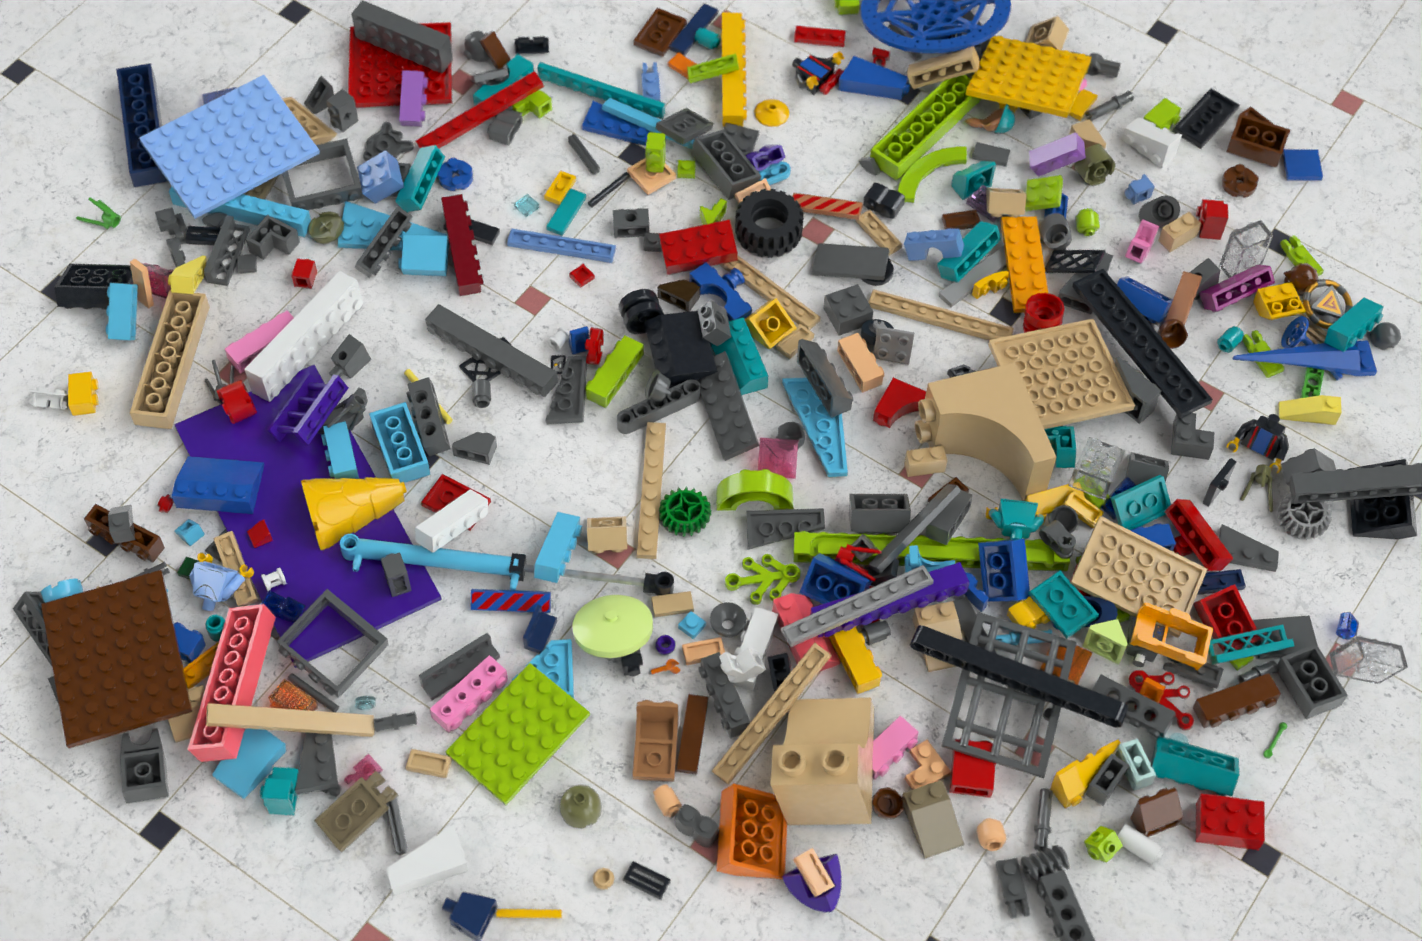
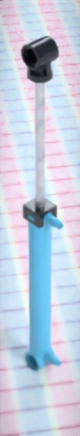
M346 534L340 540L342 555L346 560H354L352 570L355 572L359 570L362 558L381 561V558L388 554L399 552L404 564L510 576V590H516L518 581H524L525 572H535V565H528L526 563L525 554L512 553L511 557L439 548L433 553L419 545L361 539L354 534ZM565 569L564 576H562L644 586L643 592L655 593L657 596L673 594L674 577L666 571L658 574L645 573V579Z

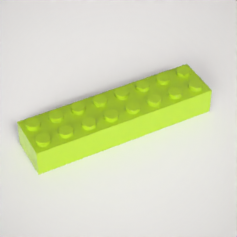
M962 75L944 80L871 149L870 157L875 159L881 171L897 181L912 164L919 160L981 101V98L966 95V89L971 78Z

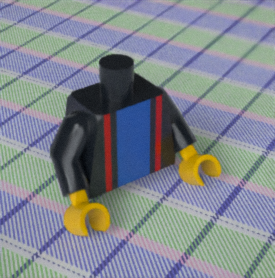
M836 52L833 54V57L820 58L814 55H809L804 61L798 57L795 58L792 66L796 68L795 79L799 88L807 89L811 94L815 95L820 90V86L834 73L835 65H840L841 60L845 59L842 52Z
M1270 414L1268 418L1260 416L1258 420L1252 419L1243 423L1234 435L1235 439L1228 442L1227 448L1233 443L1236 445L1233 453L1236 452L1239 447L1238 443L1241 440V445L1273 461L1276 458V461L1270 464L1269 467L1272 471L1273 465H1277V473L1282 471L1281 461H1284L1289 449L1288 438L1284 434L1286 428L1279 424L1280 418L1276 414Z

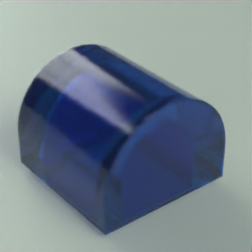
M1351 612L1340 614L1336 634L1346 640H1355L1359 627V622Z

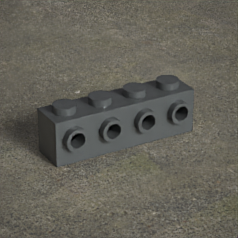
M397 206L359 258L355 268L369 278L372 274L376 276L381 269L379 264L382 260L386 261L392 252L389 250L393 245L396 247L402 239L400 237L402 232L407 233L412 226V223H410L412 216Z
M718 652L701 658V667H698L702 679L705 678L709 696H712L714 699V708L721 715L723 729L728 732L731 739L741 735L750 724V720L734 683L729 681L727 674L721 668L722 662L719 657L721 654Z

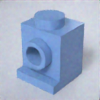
M1144 174L1141 179L1134 180L1129 184L1128 189H1125V196L1133 204H1137L1151 198L1155 186Z

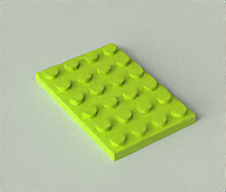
M529 663L445 752L446 755L450 756L453 761L502 803L507 805L591 714L546 675Z

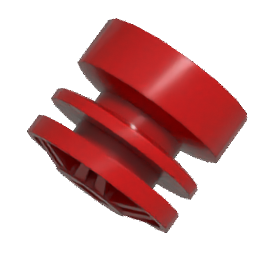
M1049 293L1032 295L1025 305L1024 333L1062 325L1065 308L1061 299Z

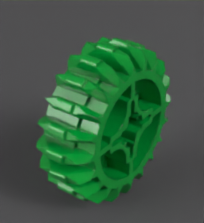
M687 486L684 490L678 487L677 492L671 490L670 495L665 494L664 500H661L659 508L660 520L663 521L664 527H668L669 532L674 530L676 536L679 533H682L683 537L686 533L692 536L694 531L699 534L701 528L705 529L706 523L710 521L711 505L710 502H707V497L702 496L701 491L696 493L695 488L689 491Z

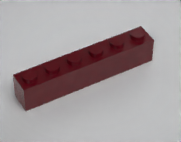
M462 194L441 197L459 295L481 293V285H484L482 274L478 275V270H481L479 259L475 260V255H478L476 244L472 245V241L475 240L474 232L469 230V226H472L471 217L466 215V211H469L468 202L463 200Z

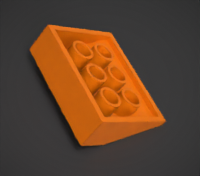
M735 783L721 792L717 871L734 876L783 879L786 862L787 822L775 794Z

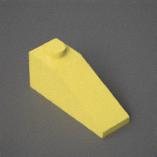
M206 256L198 257L174 269L168 277V285L171 286V292L194 294L205 276Z
M1320 395L1279 402V418L1282 420L1336 425L1342 413L1341 397Z

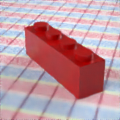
M1176 499L1165 511L1168 518L1203 566L1207 568V571H1222L1234 559L1191 500Z

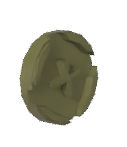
M323 212L319 214V217H314L311 220L308 232L315 242L322 244L330 243L341 235L344 223L336 212Z

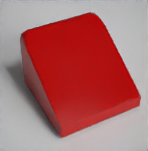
M264 519L247 531L254 548L273 541Z

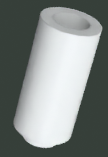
M1127 824L1123 826L1118 834V838L1124 848L1151 865L1153 862L1158 864L1164 854L1161 851V845Z

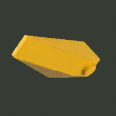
M1119 739L1101 747L1095 753V756L1089 753L1081 762L1076 760L1056 772L1050 790L1053 791V794L1064 808L1070 805L1074 807L1083 800L1082 797L1111 753L1114 755L1121 743Z

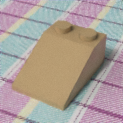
M953 601L923 608H914L912 620L915 630L918 626L922 625L963 640L959 618ZM923 654L928 672L956 667Z

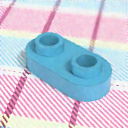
M786 162L772 164L768 168L759 171L761 178L758 182L766 178L768 184L772 185L787 179L790 176L791 167Z

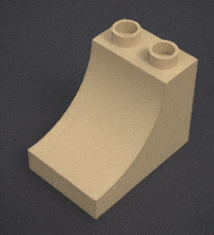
M1016 363L928 383L925 399L918 402L921 420L915 421V432L920 443L927 442L929 447L932 448L942 445L946 454L969 456L990 464L1012 482L1019 492L1022 501L1026 500L1027 495L1047 490L1056 455Z
M871 698L799 699L789 709L784 744L773 745L771 787L788 825L871 824L874 705Z

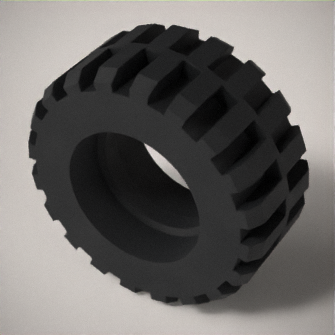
M761 189L760 192L754 191L750 196L747 195L743 198V201L739 203L736 210V238L744 249L748 248V252L756 253L759 257L768 256V258H773L776 255L777 257L783 256V253L787 254L792 251V248H796L802 238L803 210L797 200L794 201V197L790 194L786 195L784 191L780 190L778 192L776 189ZM762 218H774L781 221L783 225L774 229H766L758 226L755 222Z

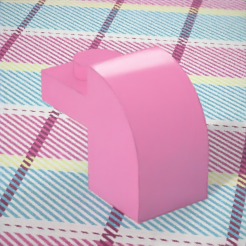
M1142 220L1125 257L1142 264L1154 243L1159 226Z

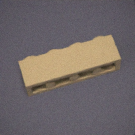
M974 46L964 50L909 64L907 76L912 88L915 89L978 71L979 58Z

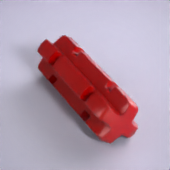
M841 68L837 69L820 86L819 91L826 95L839 82V78L844 70Z

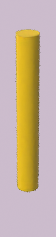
M497 909V918H562V909Z

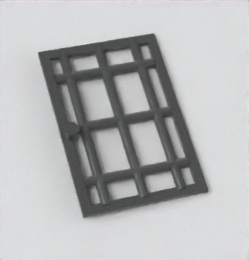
M977 612L969 643L976 646L978 643L983 644L985 649L991 652L993 648L1016 654L1014 660L1022 663L1023 657L1046 663L1044 672L1051 675L1054 666L1062 668L1059 678L1067 681L1077 643ZM983 623L991 625L988 637L980 635ZM998 628L1021 634L1018 646L995 640ZM1031 637L1051 643L1048 656L1026 649L1028 638ZM1059 646L1066 648L1064 660L1056 658ZM962 669L941 747L1044 778L1061 707L1053 704L1052 708H1047L1043 713L1044 700L1015 691L1011 687L1005 688L985 682V677L977 675V679L969 677L970 672ZM966 685L974 686V691L966 721L959 720L958 715ZM982 689L1005 696L996 731L973 724ZM1013 699L1036 706L1028 740L1005 734ZM1043 713L1044 719L1049 721L1044 744L1040 745L1035 742ZM955 727L963 729L960 742L952 740ZM971 732L993 738L994 742L991 752L969 746L968 742ZM1002 742L1025 748L1022 762L999 755ZM1033 751L1041 753L1038 767L1030 764Z

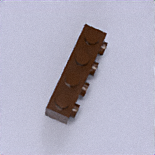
M95 504L84 517L88 531L92 535H100L108 543L114 544L115 542L109 531L108 514L110 511ZM134 523L135 540L116 544L128 553L130 551L135 553L141 560L146 561L147 559L154 563L165 548L161 537Z
M1268 673L1198 698L1192 708L1203 728L1210 726L1215 728L1226 720L1234 721L1241 715L1246 713L1251 715L1262 707H1273L1277 704L1281 693Z

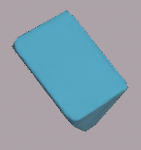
M188 519L175 530V533L190 546L204 536V532L199 524L191 519Z

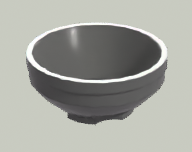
M721 603L712 610L710 624L718 635L734 637L743 631L746 625V614L735 603ZM729 620L733 622L734 626L731 629H725L722 623Z

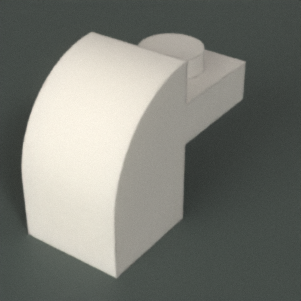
M750 648L737 656L727 652L719 656L722 662L721 668L732 683L746 681L766 670L759 652Z

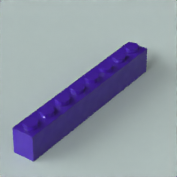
M960 562L929 571L930 576L934 580L932 585L818 635V638L822 636L829 637L835 634V632L842 630L848 631L861 624L868 625L877 619H887L893 614H903L916 607L923 608L929 603L935 601L942 602L948 597L961 596L968 591L969 579ZM854 595L812 607L810 615Z

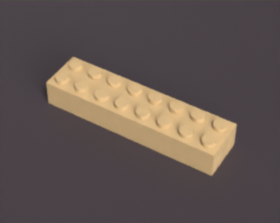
M169 290L130 410L134 425L172 429L210 308L206 294L173 293Z

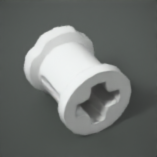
M560 327L553 337L547 339L549 346L555 351H560L561 346L566 341H569V331L564 327Z
M277 568V571L268 575H261L267 591H271V588L277 585L287 584L281 568Z

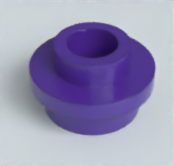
M669 635L660 636L655 643L656 650L663 655L672 653L675 649L674 639ZM668 644L669 647L664 648L662 645Z

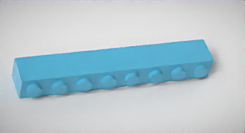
M171 186L169 194L173 205L187 208ZM244 194L207 212L209 214L225 213L233 216L234 220L257 226L269 215L297 229L298 236L306 237L311 222L309 210Z

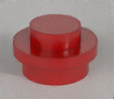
M167 494L165 497L162 496L157 504L160 507L159 512L168 513L174 503L171 495Z

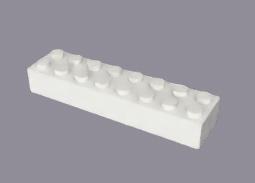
M339 271L244 369L252 393L270 402L303 369L305 364L326 345L327 341L339 331L344 323L348 322L350 317L361 308L363 301L357 279Z

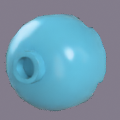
M76 578L57 582L58 585L53 588L51 585L42 589L41 595L44 602L47 603L83 592V587L80 580L78 581Z

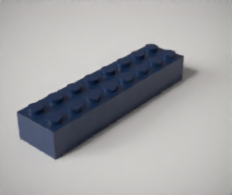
M149 63L116 69L129 174L133 186L140 187L168 182L140 142V137L162 126L156 79L152 65Z

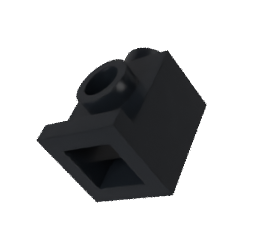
M640 649L620 657L624 676H637L641 673L640 666L643 665Z

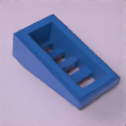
M588 326L569 331V347L572 355L589 351L585 349L586 339H589Z

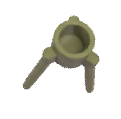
M1258 465L1256 471L1251 473V478L1243 492L1241 501H1244L1254 480H1256L1258 484H1261V487L1267 484L1269 511L1273 512V478L1271 477V468L1268 465Z

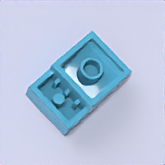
M246 729L243 733L237 759L221 760L212 775L241 798L245 799L273 770L272 766L286 753L285 743L267 730Z

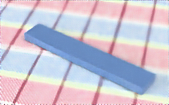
M512 228L507 241V246L609 263H613L616 245Z

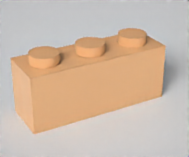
M859 333L838 340L837 351L861 392L863 393L881 386L884 371L881 366L877 365L874 354L868 350L865 339H862Z

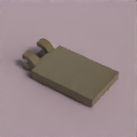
M377 771L367 780L361 777L314 820L341 852L390 809L386 803L391 802L398 796V793L389 785L380 793L376 787L383 784L386 780Z

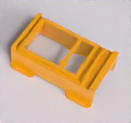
M1145 602L1138 610L1130 644L1143 647L1192 666L1195 670H1199L1206 663L1213 628L1191 620L1188 613L1171 608L1168 611ZM1156 622L1165 625L1162 642L1152 637ZM1171 627L1196 637L1194 653L1166 644L1168 628Z

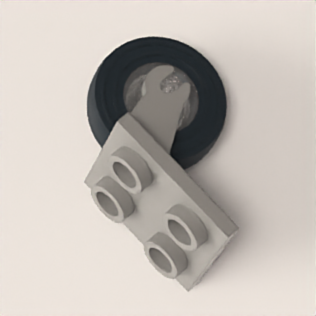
M871 319L863 323L861 337L867 343L874 345L873 354L876 359L909 365L914 332L894 329L890 323L880 319Z

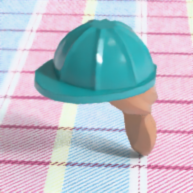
M1005 104L1004 108L995 110L986 119L968 118L965 120V123L972 127L984 128L991 132L994 131V133H1006L1013 128L1015 116L1012 110L1008 108V105Z

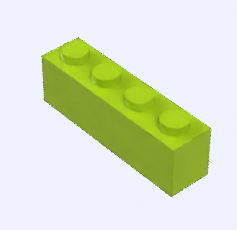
M626 335L623 336L621 341L618 340L613 352L606 356L603 366L597 369L593 380L587 383L585 387L587 399L607 408L643 357L644 344Z

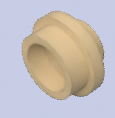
M607 868L598 869L593 875V883L599 889H608L614 883V874Z

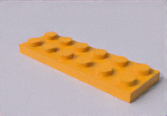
M1037 216L1001 217L1000 223L1007 271L1009 272L1008 277L1014 313H1025L1026 302L1032 295L1048 293Z

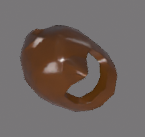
M1299 263L1291 270L1284 272L1286 276L1284 283L1292 282L1298 296H1303L1306 288L1319 280L1317 270L1307 263Z

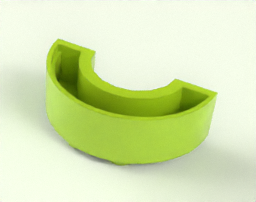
M744 469L739 473L726 477L718 484L716 489L717 511H733L740 504L748 501L767 502L774 507V510L794 509L793 486L788 479L779 474L772 473L768 469L760 471Z

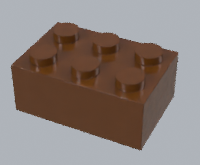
M1240 114L1226 152L1277 168L1291 129Z

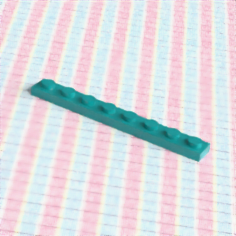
M542 62L537 66L538 77L544 81H549L559 86L603 99L604 101L612 98L653 117L663 119L665 116V103Z

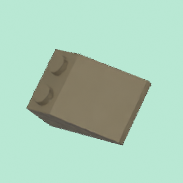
M942 780L903 793V808L925 859L964 846L954 809Z

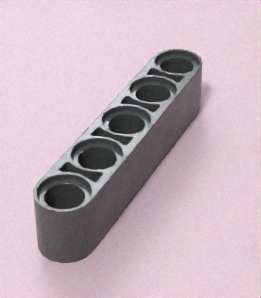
M692 379L670 388L669 390L672 393L667 394L662 401L646 399L620 411L617 415L618 431L622 434H630L647 426V422H656L695 404L700 399L699 382Z

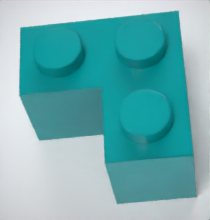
M1057 426L1044 429L1056 455V468H1075L1077 449L1074 426Z
M273 767L272 774H269L265 785H262L260 790V798L263 799L264 806H266L269 814L295 815L298 798L295 790L299 769Z

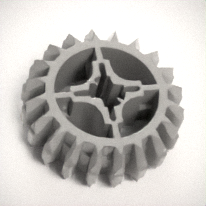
M1290 493L1282 499L1281 505L1278 508V519L1281 520L1280 525L1285 526V531L1290 530L1291 536L1297 534L1298 539L1302 536L1306 540L1310 536L1313 539L1318 535L1321 536L1328 529L1332 517H1330L1332 511L1328 510L1329 504H1324V502L1293 504ZM1315 520H1319V522H1317V523L1310 524V522H1314Z

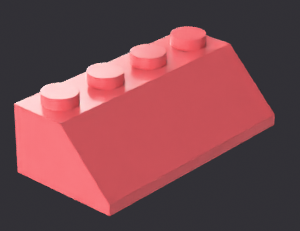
M791 593L774 599L772 611L779 614L778 624L781 629L809 616L811 608L814 606L809 597ZM815 636L793 647H790L788 644L797 664L814 643L831 654L830 659L820 671L841 664L829 637L822 636L818 638V636Z

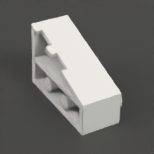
M1139 117L1125 127L1122 140L1154 164L1163 168L1175 158L1182 135L1179 133L1176 135L1172 134L1167 128L1160 129L1155 127L1156 124Z

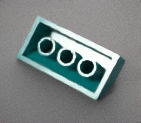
M744 317L728 321L731 337L719 346L710 342L714 354L718 355L724 351L727 353L742 395L768 388V373Z
M1159 736L1156 738L1150 766L1153 768L1156 777L1161 779L1169 778L1178 784H1190L1199 790L1207 789L1214 791L1220 796L1228 795L1233 797L1240 775L1239 758Z

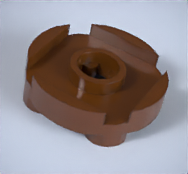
M1237 164L1235 167H1231L1224 172L1222 186L1231 196L1249 197L1255 192L1259 177L1243 164Z

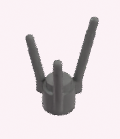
M212 360L218 385L214 390L208 379H205V382L213 395L214 401L223 404L216 390L226 386V384H222L216 361ZM231 365L229 384L234 382L233 365Z
M352 394L348 399L336 405L334 410L346 405V408L327 424V427L330 428L347 412L351 414L357 413L350 427L352 431L362 413L366 410L364 399L358 394Z

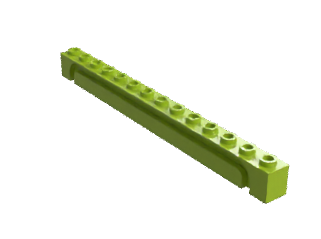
M807 531L794 532L793 562L811 563L813 557L820 553L835 560L841 546L846 548L847 544L852 545L862 534L866 535L882 551L896 536L886 534L867 535L866 533L847 534L844 532L838 534L827 532L809 533ZM918 535L896 559L899 560V566H905V556L910 554L909 546L917 545L921 557L928 561L943 562L955 560V563L960 562L963 568L981 569L978 543L1010 539L965 538L958 536L951 538L948 544L945 545L924 535ZM1042 539L1025 540L1028 570L1068 571L1070 558H1060ZM873 554L863 562L854 555L852 562L859 565H868L878 554Z

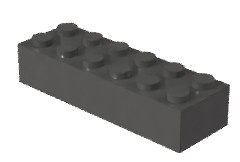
M364 0L351 13L355 35L360 40L369 42L374 46L381 47L388 52H393L440 73H443L453 61L450 36Z

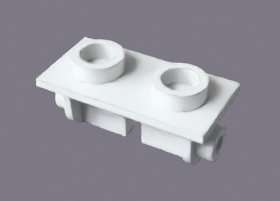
M39 387L36 390H29V392L33 393L29 403L33 404L34 407L47 408L48 401H51L50 408L64 410L69 407L66 391L55 390L54 392H48V389Z

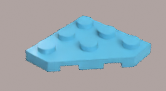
M572 639L551 640L546 645V648L529 663L574 698Z

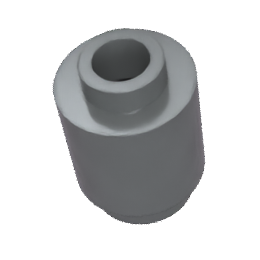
M477 379L472 383V400L476 407L485 408L491 402V384L485 379Z
M878 620L862 626L860 631L867 645L885 640L887 636L891 635L890 627L885 620Z

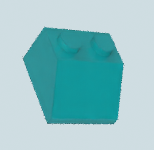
M981 161L970 165L962 171H957L953 174L951 187L962 200L991 187L996 163L993 161Z

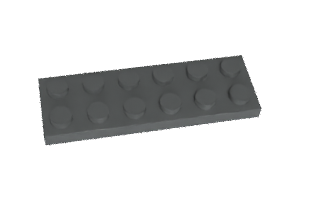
M724 351L714 356L718 372L696 381L700 384L702 399L722 457L726 461L760 445L730 360Z

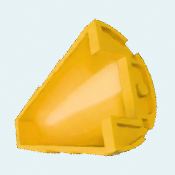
M365 477L364 479L340 478L301 481L320 550L330 548L338 543L344 535L355 533L374 519H379L405 501L403 494L407 493L404 481L400 482L399 479Z

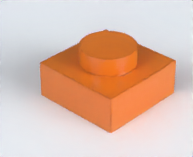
M1146 678L1139 694L1159 703L1166 687Z

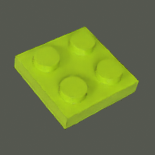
M1061 175L1027 180L1026 212L1060 207L1063 185Z

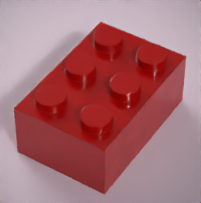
M1201 793L1196 802L1195 842L1253 850L1261 848L1265 841V801Z

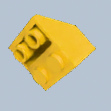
M1292 282L1259 288L1253 300L1259 316L1269 320L1303 314L1306 311Z

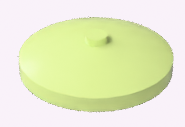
M608 595L599 597L585 604L577 612L572 625L573 635L578 646L593 656L602 658L626 656L639 650L650 639L653 632L652 614L643 602L630 596Z

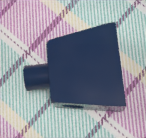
M462 892L458 901L447 897L443 903L442 910L451 913L449 920L454 928L474 941H481L498 906L496 899Z

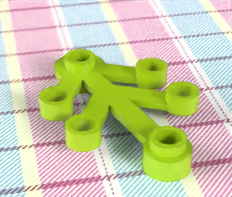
M770 554L762 556V565L767 568L772 566L778 572H771L754 562L751 557H746L743 559L742 567L747 571L753 570L759 575L740 578L738 574L730 573L725 578V586L728 590L735 591L740 586L761 583L757 590L750 595V602L758 605L762 601L763 594L773 581L781 580L776 588L770 590L769 598L772 601L781 597V593L789 583L797 582L801 572L795 564H787L785 566L773 559V556ZM750 562L751 565L747 566L745 563ZM777 593L779 596L774 597L772 594ZM758 596L759 599L754 600L753 597Z

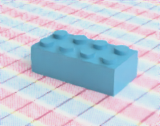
M406 402L369 413L371 424L390 477L406 483L431 475L425 452Z

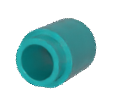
M699 28L694 38L698 44L711 50L718 48L721 42L719 34L706 28Z
M1237 326L1228 328L1217 340L1219 349L1227 353L1232 352L1243 340V331Z
M211 615L205 623L210 639L215 642L220 641L225 624V619L222 616Z

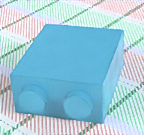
M404 234L403 241H400L402 258H399L398 262L399 269L402 270L403 275L447 276L449 240L447 236Z

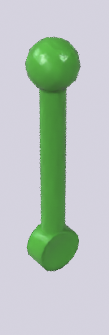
M1285 722L1279 724V730L1269 749L1264 751L1265 758H1271L1272 750L1283 730L1287 729Z

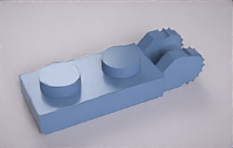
M653 62V73H647V64L642 63L643 96L660 101L657 62Z

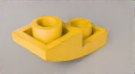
M997 272L979 280L974 284L972 296L978 299L982 295H986L990 290L996 293L998 290L1004 289L1008 284L1009 272Z

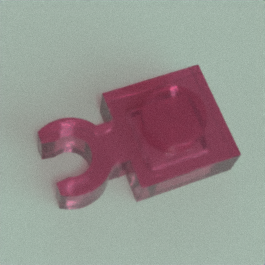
M368 753L353 767L356 773L348 775L344 781L350 784L353 780L357 782L361 777L367 780L375 771L380 774L383 769Z

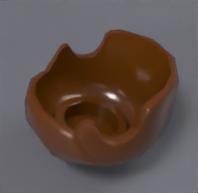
M1178 319L1165 321L1160 325L1158 334L1170 349L1180 347L1188 337L1184 324Z
M889 787L879 789L872 798L873 811L882 819H895L904 810L903 797L896 790Z

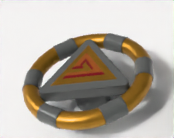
M1328 279L1317 280L1314 284L1308 286L1302 300L1308 318L1314 324L1324 329H1328L1335 322L1328 323L1320 320L1312 310L1322 316L1342 317L1345 313L1342 311L1335 290L1345 301V313L1353 307L1347 290L1339 283ZM1329 286L1310 306L1312 291L1318 287Z

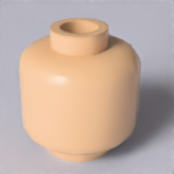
M987 818L978 825L976 831L980 845L989 851L1001 849L1006 842L1003 824L999 820Z

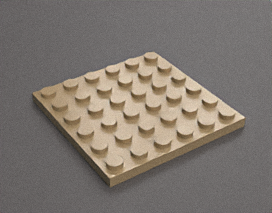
M1094 319L989 340L988 346L997 366L1016 363L1044 429L1134 410L1133 400Z

